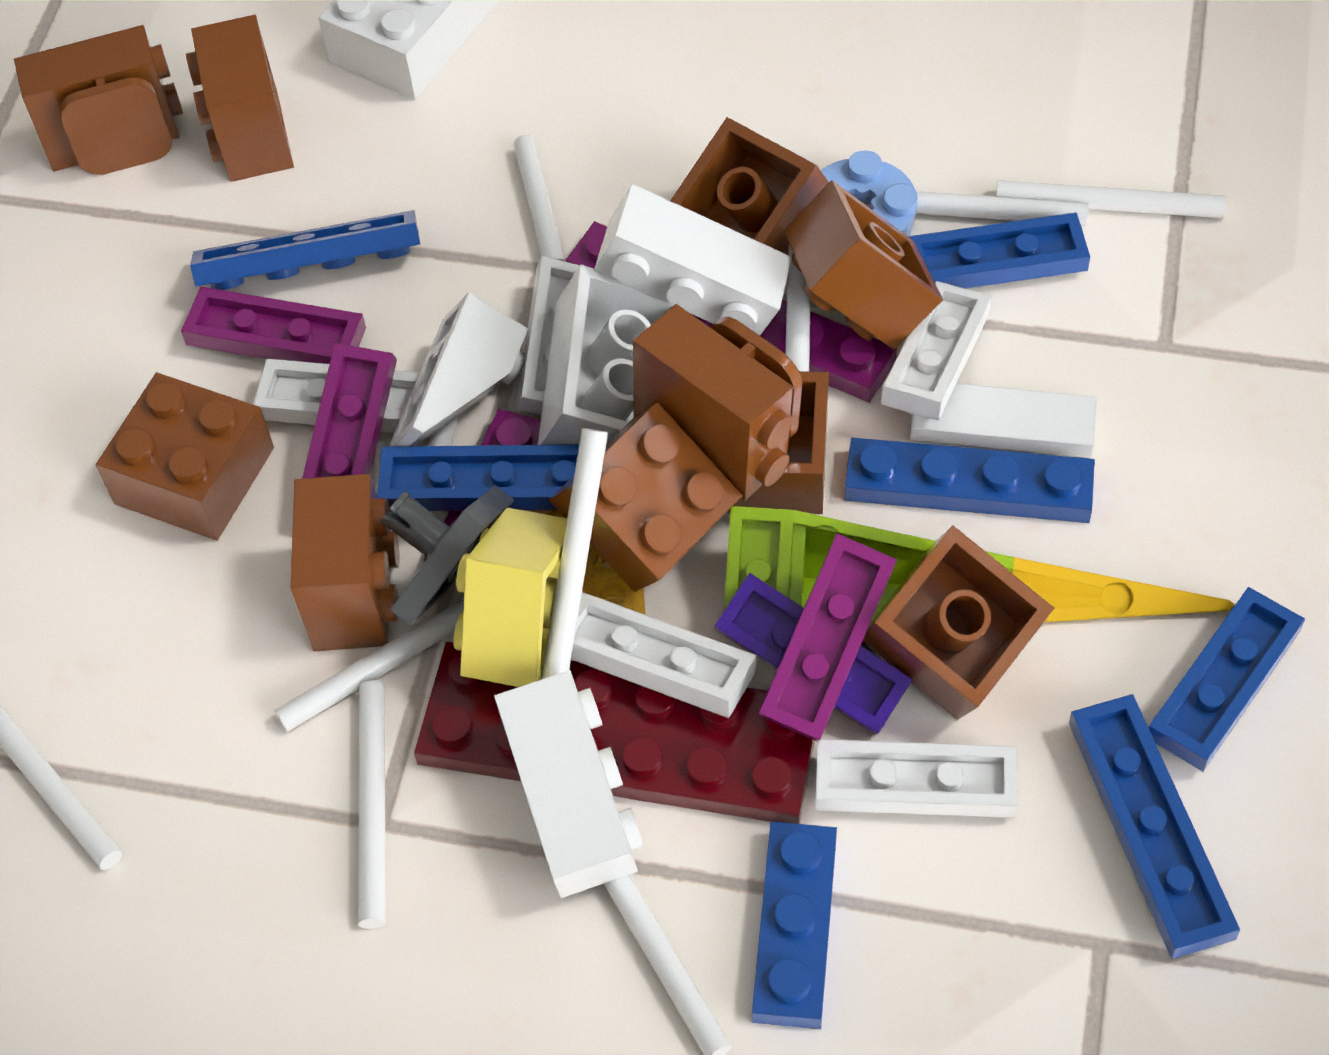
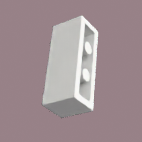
M631 184L609 220L594 270L672 306L678 304L687 312L713 324L722 317H732L760 336L780 310L792 257Z
M568 670L494 695L550 872L561 898L638 872L631 850L643 847L644 844L631 807L619 812L616 807L611 789L622 786L623 783L611 747L598 751L594 742L591 729L603 724L591 689L588 688L578 692L571 671Z

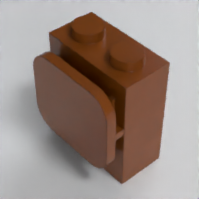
M144 25L14 58L23 101L53 172L77 165L84 171L96 175L120 171L161 159L170 151L172 140L179 138L174 116L184 114L174 82L165 85L163 83V78L171 76L161 44L150 45Z
M675 304L633 340V418L658 402L743 495L741 498L744 501L762 485L766 487L771 486L782 476L789 463V455H787L788 439L797 432L799 425L802 378L796 365L785 353L732 317H722L710 328L678 304Z

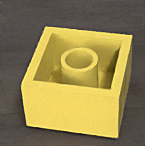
M506 508L491 528H486L482 532L479 543L470 554L465 553L462 556L457 571L456 587L458 592L464 593V611L460 613L457 619L453 639L454 648L462 651L460 676L515 687H521L541 680L567 518Z

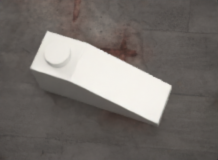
M468 292L442 319L389 446H416L485 398L500 382H504L507 385L510 384L524 363L525 354L520 352L528 328Z

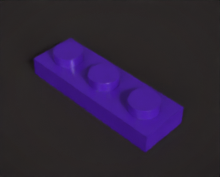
M749 573L713 629L749 653L757 655L758 659L777 670L803 607ZM860 646L834 709L869 732L877 735L913 679L863 646Z

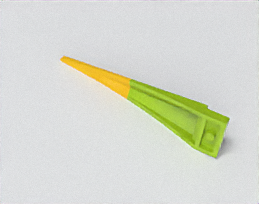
M732 506L730 510L724 611L749 573L804 608L831 543L838 533L897 559L873 615L874 618L935 540L797 510ZM986 551L1055 608L1045 622L1228 611L1235 606L1228 599Z

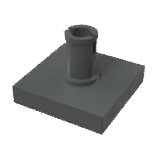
M494 485L463 510L457 520L448 526L413 499L411 494L407 491L403 492L390 507L391 513H386L380 524L391 529L426 557L423 560L424 564L390 610L411 626L445 595L457 578V571L462 556L465 553L470 554L479 543L482 532L486 528H491L503 511L509 508L515 500Z

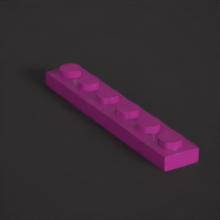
M594 221L565 261L595 268L608 226ZM782 299L780 310L760 336L786 354L787 301ZM810 311L809 372H829L828 386L870 403L896 361L897 348L893 350L877 338L868 341L857 334L852 328ZM693 315L710 328L713 323Z

